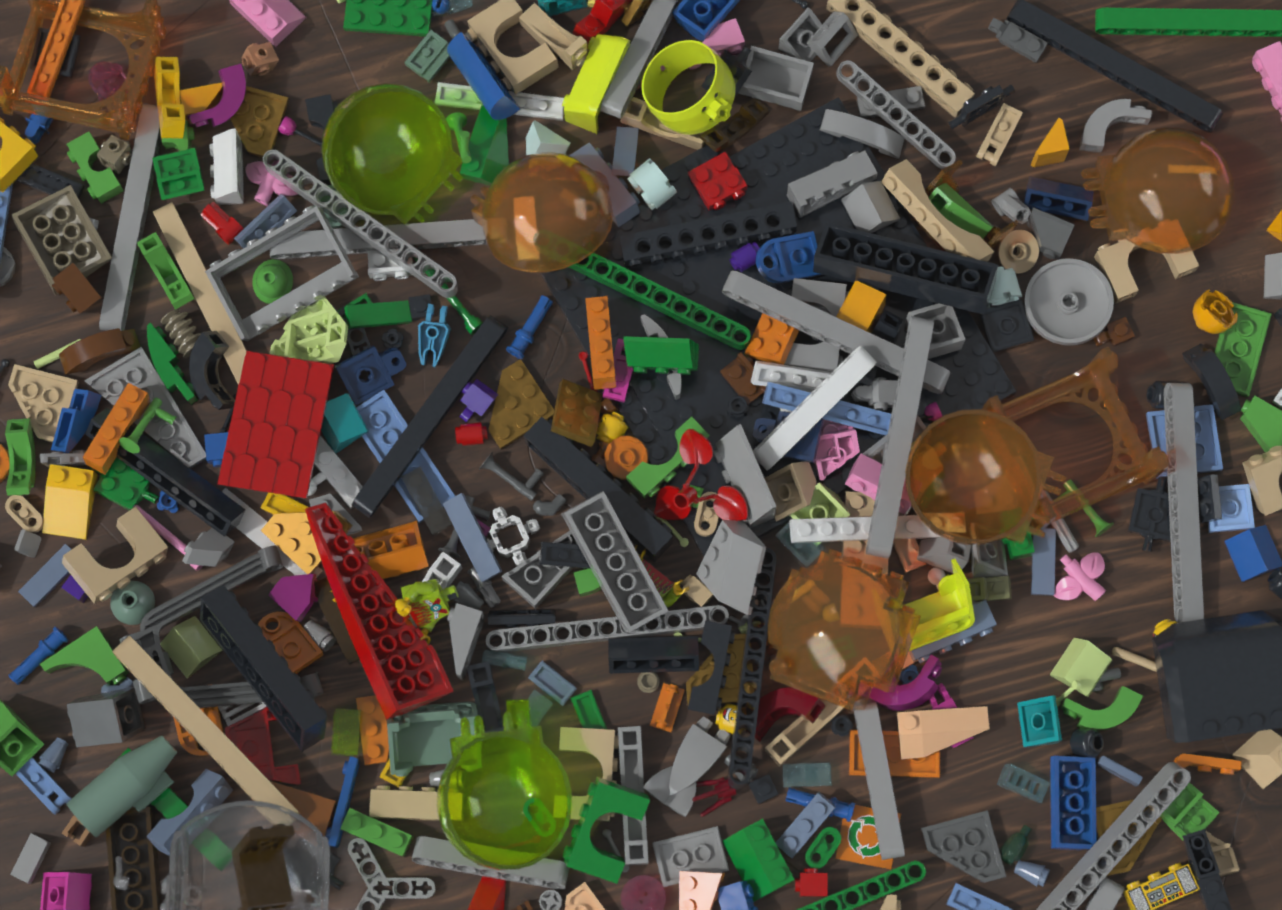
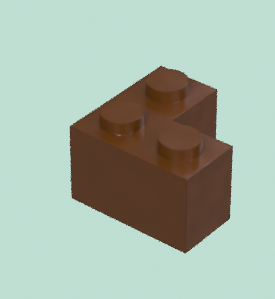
M74 263L52 279L55 282L52 284V287L59 295L65 294L69 299L66 304L73 313L78 311L81 314L101 298Z

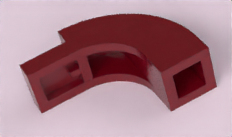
M789 687L772 691L759 700L755 740L760 742L774 722L785 715L796 714L813 724L826 705L812 693L800 688Z

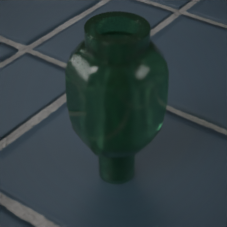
M1023 825L1020 832L1011 834L1003 844L1001 859L1007 864L1012 865L1013 862L1019 861L1026 852L1029 845L1027 836L1031 832L1028 826Z

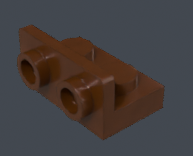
M740 352L736 359L720 370V374L734 391L746 400L747 405H750L765 393L766 386L751 383L755 363L748 355L744 356Z

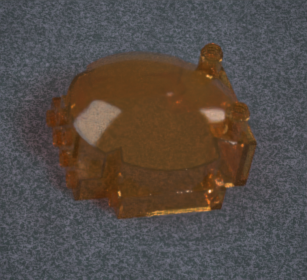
M829 549V552L821 551L817 564L811 565L808 568L801 566L800 570L792 569L788 581L781 588L773 602L768 621L766 645L778 651L776 659L772 660L769 666L771 672L770 679L851 711L865 710L872 687L888 693L895 691L921 615L916 614V609L903 605L901 608L909 585L908 581L903 580V575L892 571L890 575L882 572L883 568L867 563L862 565L863 560L845 555L841 557L842 552Z

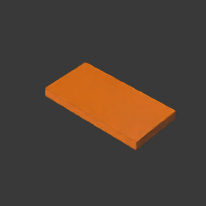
M850 730L849 776H866L858 731ZM882 731L890 777L940 778V751L924 758L901 759L899 731Z

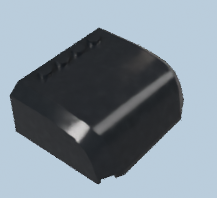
M1257 610L1173 623L1152 638L1166 736L1169 740L1175 743L1193 742L1282 728V616Z

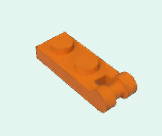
M1181 754L1174 759V762L1183 768L1194 766L1198 767V771L1211 772V769H1218L1221 774L1234 775V772L1241 770L1242 762L1239 760Z

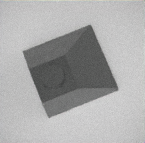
M1033 208L1027 225L1031 234L1038 242L1039 251L1049 259H1060L1074 224Z

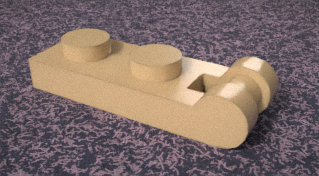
M1003 103L976 157L981 160L984 158L990 161L991 165L996 166L1023 112ZM989 145L997 149L995 153L987 150Z

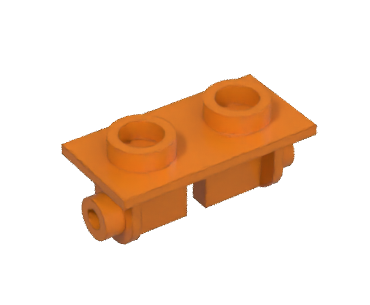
M663 683L650 726L671 733L685 691L684 689L678 688V686Z

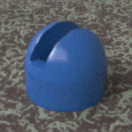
M439 0L432 1V7L438 14H444L450 8L448 0H442L440 8H437Z

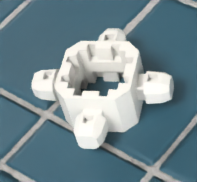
M498 507L494 509L493 516L495 521L498 522L492 524L490 529L492 540L487 539L493 552L497 548L501 556L506 558L513 556L512 559L515 564L519 565L527 560L525 553L522 551L528 549L530 543L528 534L536 533L540 526L536 519L526 521V524L523 525L519 517L512 515L506 518L508 515L504 508ZM516 524L523 541L509 549H503L496 533L501 529Z

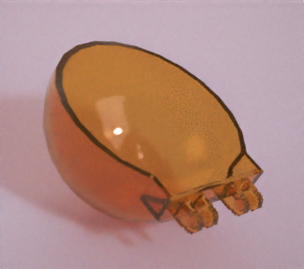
M1162 127L1141 133L1130 139L1115 155L1097 156L1095 168L1083 169L1081 172L1085 179L1097 178L1086 181L1083 184L1085 190H1100L1102 205L1090 207L1088 213L1092 217H1104L1092 219L1090 222L1092 228H1107L1109 241L1126 239L1143 249L1158 253L1179 254L1194 251L1210 243L1221 233L1227 224L1235 199L1234 179L1228 162L1219 149L1205 137L1181 128Z
M538 152L513 161L495 177L489 188L484 186L480 189L481 194L485 197L484 200L477 195L470 197L471 202L475 206L471 210L476 223L483 227V234L492 254L502 264L525 272H550L564 269L582 261L604 242L611 229L614 216L610 195L600 177L582 161L569 155L555 152Z
M981 409L960 410L944 415L931 423L917 437L909 452L905 469V483L909 501L921 522L942 538L964 545H985L1004 538L1022 544L1027 532L1044 538L1046 533L1043 530L1029 526L1031 519L1042 524L1050 523L1049 518L1034 513L1042 490L1056 495L1061 493L1058 487L1045 484L1046 478L1050 477L1056 481L1065 482L1066 477L1050 471L1054 457L1038 452L1028 435L1013 421L998 413Z

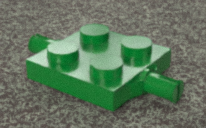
M117 457L106 475L91 467L89 468L100 474V479L93 489L94 492L129 511L143 498L154 504L159 499V495L149 491L151 482Z

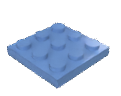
M1213 404L1195 406L1197 474L1222 471L1223 464ZM1165 411L1147 412L1146 419L1156 479L1158 477L1165 478L1168 477Z

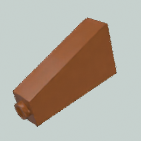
M271 782L300 814L289 825H293L296 830L324 846L327 829L331 826L338 802Z

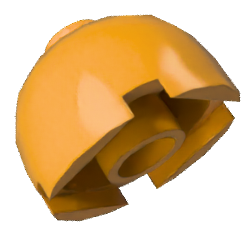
M1206 290L1194 303L1193 316L1196 325L1201 330L1211 334L1224 333L1237 322L1238 314L1237 312L1234 314L1232 310L1234 305L1227 296L1216 290L1213 293L1209 292L1210 290Z

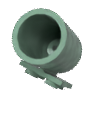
M162 735L119 757L68 801L67 806L92 835L98 837L132 806L140 813L174 783L164 770L177 751Z

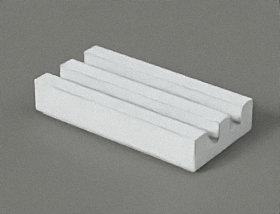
M262 702L261 705L233 720H230L229 717L255 703L242 704L228 713L226 710L234 705L218 708L227 725L230 726L263 710L267 706Z

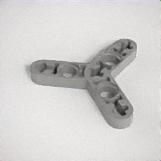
M356 838L349 843L348 852L368 887L355 910H362L363 904L368 901L375 905V910H380L386 899H428L435 894L436 885L431 879L387 878L365 840ZM355 843L359 845L364 844L363 854L367 856L369 853L371 856L362 860L360 864L357 861L362 859L360 854L357 852L353 853ZM367 862H373L376 866L375 872L371 875H367L363 871V866ZM390 881H394L392 887L394 895H389L390 890L382 891L381 895H379L378 891L374 890V887L378 886L379 882H382L383 886H391ZM417 881L415 886H423L424 882H428L427 884L432 886V890H429L427 895H424V892L421 890H415L416 895H412L414 889L412 882ZM400 882H406L409 885V891L405 895H400L397 892V885Z

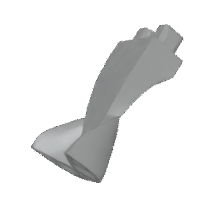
M704 716L696 725L693 724L687 732L673 766L665 768L652 776L643 787L646 792L683 817H686L692 807V798L695 797L696 781L722 756L727 748L726 744L730 737V734L725 730H719L715 737L709 735L707 732L713 723Z

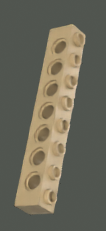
M827 1V10L831 13L844 12L861 39L914 84L921 86V89L954 118L961 113L963 103L974 97L975 93L969 84L958 80L957 75L951 69H945L936 56L926 53L924 47L918 41H912L903 28H897L886 14H880L871 1ZM855 5L858 7V10L850 11L848 6ZM872 19L875 23L867 25L864 23V20ZM883 32H887L890 34L891 37L888 39H884L880 36V34ZM904 46L907 51L903 53L898 52L896 47ZM920 60L923 62V65L915 66L912 61ZM935 73L939 76V79L932 80L928 75ZM952 87L956 93L948 94L945 88Z

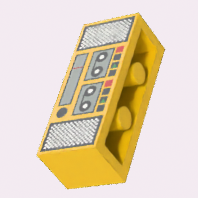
M1181 862L1168 867L1170 872L1161 875L1160 871L1147 876L1149 880L1140 884L1138 880L1126 885L1128 890L1124 891L1123 894L1130 910H1153L1200 890L1189 864L1182 866Z

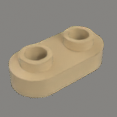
M706 492V493H704L701 497H704V496H707V495H711V494H716V493H714V492ZM716 499L701 501L698 504L694 528L700 536H711L716 530L719 517L716 515L713 507L708 508L706 506L708 501L714 502ZM703 522L709 523L710 527L708 529H703L701 527V524Z
M12 495L7 499L5 503L7 513L24 530L37 533L43 528V516L23 496ZM21 504V509L16 511L15 506ZM32 519H36L37 521L34 526H30V521Z

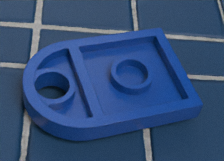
M814 231L775 238L764 243L756 255V266L759 273L772 283H785L793 281L794 278L805 279L823 275L813 272L814 255L818 247ZM764 258L771 259L773 263L772 268H767L764 265Z

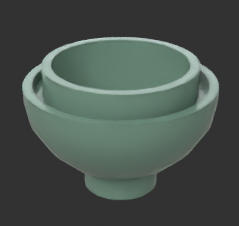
M131 581L123 589L117 588L114 590L110 600L112 613L124 624H141L143 617L155 608V596L146 584L139 581ZM128 597L134 598V602L131 605L126 603Z

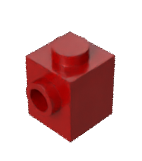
M804 869V873H800L799 878H795V892H799V897H827L828 873H818V869Z

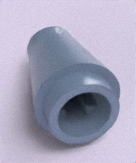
M57 737L39 757L41 760L38 764L54 773L61 765L68 743Z
M1021 860L1018 861L1014 873L1036 887L1038 885L1044 887L1050 872L1049 869L1045 868V865Z

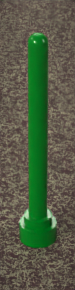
M429 269L425 273L428 277H431L436 271ZM445 283L442 285V288L450 289ZM456 296L446 298L465 320L466 330L470 335H474L483 324L482 320L479 317H475V315H471Z

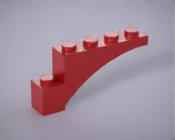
M596 0L590 14L576 24L572 34L584 38L587 41V50L589 51L588 45L591 38H596L598 34L605 35L624 13L627 5L633 2V0Z

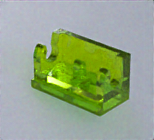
M337 708L334 710L331 755H358L361 710Z

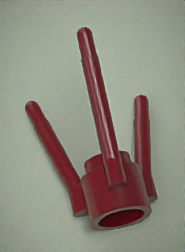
M722 777L716 780L696 782V787L715 785V790L692 798V801H698L713 795H717L718 799L723 798L701 812V817H704L724 803L732 801L731 797L736 795V790L729 785L728 779L725 780Z

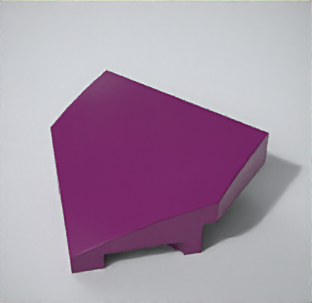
M316 574L282 577L268 596L292 618L301 622L313 605V602H318L314 581H317Z

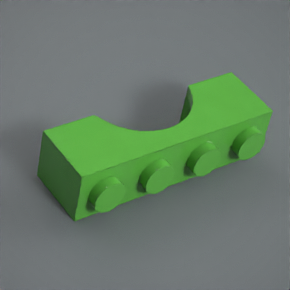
M690 417L675 431L678 449L670 461L661 465H651L642 461L626 476L629 484L644 499L648 495L652 498L660 490L658 486L664 481L668 483L676 476L677 473L675 471L680 466L684 468L688 465L681 458L679 451L680 440L686 430L689 428L694 429L709 440L710 435L693 417Z

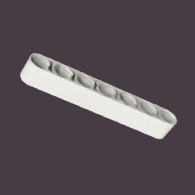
M862 346L856 348L753 450L756 460L766 470L770 469L874 367L877 361Z

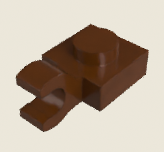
M1123 317L1107 324L1105 327L1106 332L1100 333L1093 340L1096 346L1109 341L1112 342L1113 346L1133 339L1135 335L1127 318Z

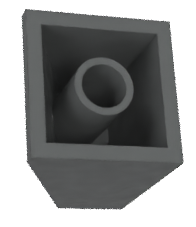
M134 687L80 697L67 704V713L71 721L76 747L122 743L145 730L140 704Z

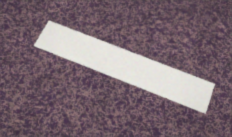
M225 488L222 492L246 509L240 524L236 528L262 549L275 545L260 531L267 521ZM277 547L284 567L294 575L306 574ZM319 567L315 569L313 573L316 574V578L323 570Z

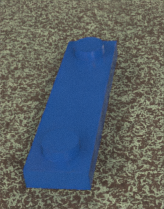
M351 756L349 761H345L342 774H345L333 825L328 827L325 838L328 841V845L338 848L343 834V830L340 828L349 810L361 763L358 758Z

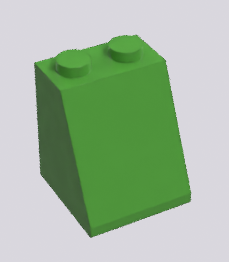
M0 699V767L13 776L44 743Z

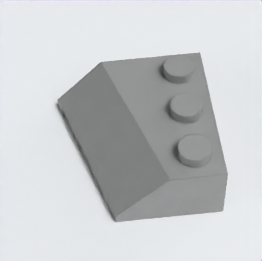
M722 520L696 575L718 601L742 613L751 615L753 608L750 606L751 597L756 595L755 579L756 575L761 572L766 546L744 521Z

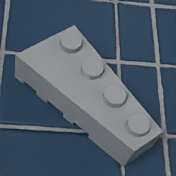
M857 151L850 154L847 159L834 162L826 168L789 183L787 197L790 202L792 201L796 214L801 218L852 192L861 184L876 180L877 171L866 151L860 153Z
M568 531L553 542L578 545L571 531ZM541 550L517 565L510 572L502 575L503 581L535 609L574 568L540 565Z

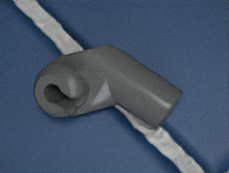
M454 20L446 21L445 27L450 36L454 38L460 33V30ZM466 32L464 35L467 36L473 42V39L470 36V34Z
M558 494L552 502L537 500L533 504V509L541 516H553L567 500Z
M1106 669L1094 687L1093 692L1103 690L1102 682L1119 679L1121 677L1120 669Z

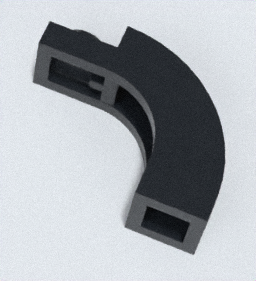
M884 309L871 334L892 343L904 319ZM874 365L858 382L870 386L879 367Z
M208 331L201 333L191 351L189 371L192 386L200 400H210L211 404L218 410L231 409L235 405V399L221 383L218 373L220 359L229 348V345L217 331Z
M1202 344L1183 352V359L1200 378L1208 394L1210 405L1213 404L1214 412L1219 418L1224 420L1241 411L1240 402L1233 383L1215 353L1211 349L1207 350Z

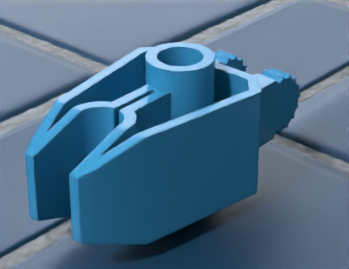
M428 304L426 320L418 325L419 357L421 364L426 365L428 351L431 349L434 353L433 367H436L443 356L451 328L446 323L447 306H442L439 322L432 321L434 304Z

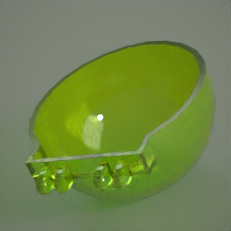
M390 83L363 87L351 93L339 103L328 119L323 132L321 148L324 169L330 183L342 198L360 210L372 214L394 215L404 225L413 216L420 223H423L425 221L424 217L417 213V211L423 206L428 213L432 214L434 209L426 203L427 200L442 184L452 192L454 187L447 181L451 174L457 181L461 182L463 179L456 171L457 167L462 163V159L453 151L451 131L444 114L431 99L416 89Z
M523 710L516 713L518 729H514L511 713L504 712L503 723L505 731L485 733L482 717L475 716V735H471L469 720L467 717L460 720L462 736L450 738L452 758L440 777L437 790V813L441 828L450 844L462 856L475 864L494 870H518L534 865L548 856L561 842L568 828L572 811V791L567 773L558 757L544 744L541 726L527 727V720ZM534 798V802L528 807V812L532 816L530 822L523 812V807L527 800Z

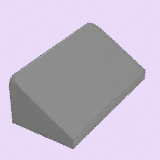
M31 833L10 875L31 884L51 842Z

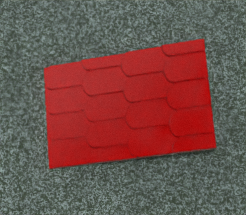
M246 351L218 485L307 498L335 364Z

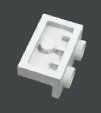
M390 249V251H392V252H396V251L399 250V249ZM378 250L368 251V275L370 279L373 278L375 281L386 280V277L406 279L409 275H412ZM412 257L408 259V264H413Z

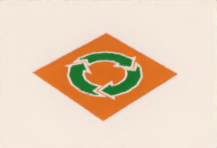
M855 805L851 822H847L844 818L842 820L840 831L841 843L837 848L835 859L891 869L893 858L881 859L872 808ZM897 813V814H898L899 823H900L901 814H900V813Z

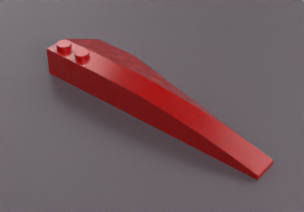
M327 503L306 508L305 512L336 603L386 720L408 713L452 693L454 690L435 649L431 644L428 645L424 639L420 640L424 634L419 628L416 629L409 619V614L403 617L397 612L395 603L398 599L376 570L373 571L368 564L369 560L364 553L361 555L354 545L355 541L342 529L343 525Z

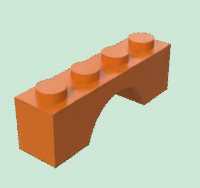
M608 297L585 298L594 390L616 388Z
M130 383L127 384L85 452L83 459L86 465L106 475L117 457L120 445L119 439L124 437L133 422L141 418L151 401L147 392Z

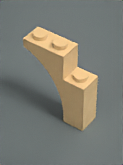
M535 3L519 17L520 25L541 45L546 43L556 59L560 57L572 70L584 64L588 55L587 41L584 38L575 36L563 29Z

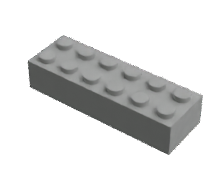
M604 491L561 513L625 632L629 633L668 611Z

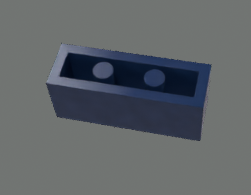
M1029 176L1024 204L1029 209L1035 208L1047 213L1088 221L1094 190Z

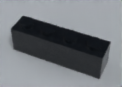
M698 636L608 639L609 674L699 671Z

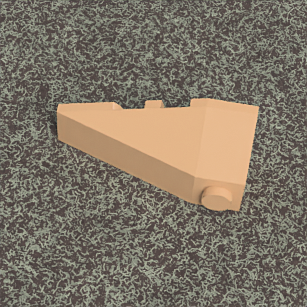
M987 706L897 713L901 759L924 758L989 729Z

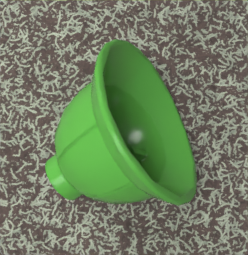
M276 259L263 262L258 266L253 275L254 292L261 301L268 304L288 294L293 286V275L290 268L284 262Z

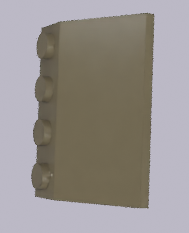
M71 185L12 214L15 225L55 296L58 293L52 287V284L55 283L52 279L72 263L75 264L86 278L112 259Z

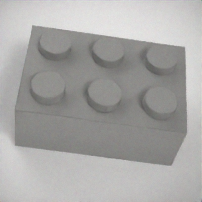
M751 46L750 50L752 51L748 55L746 66L752 73L740 89L739 94L801 111L813 73L814 63Z

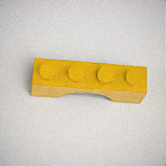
M156 57L154 79L161 138H183L185 113L184 105L180 104L178 57Z

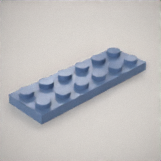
M382 390L356 407L369 430L362 437L379 463H381L408 426L385 390ZM423 448L395 485L419 523L444 508L443 503L455 497Z

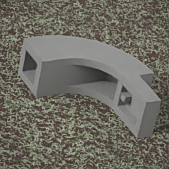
M1131 99L1114 100L1102 105L1088 119L1081 135L1079 150L1101 153L1104 147L1105 132L1110 126L1120 122L1148 125L1152 110H1146L1143 106L1130 108Z

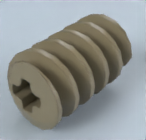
M176 309L165 315L161 319V323L165 326V330L170 333V338L175 340L174 344L176 347H179V353L184 354L183 358L190 357L192 348L201 334L193 335L197 328L196 326L189 327L192 323L191 319L184 320L188 313H180V309Z

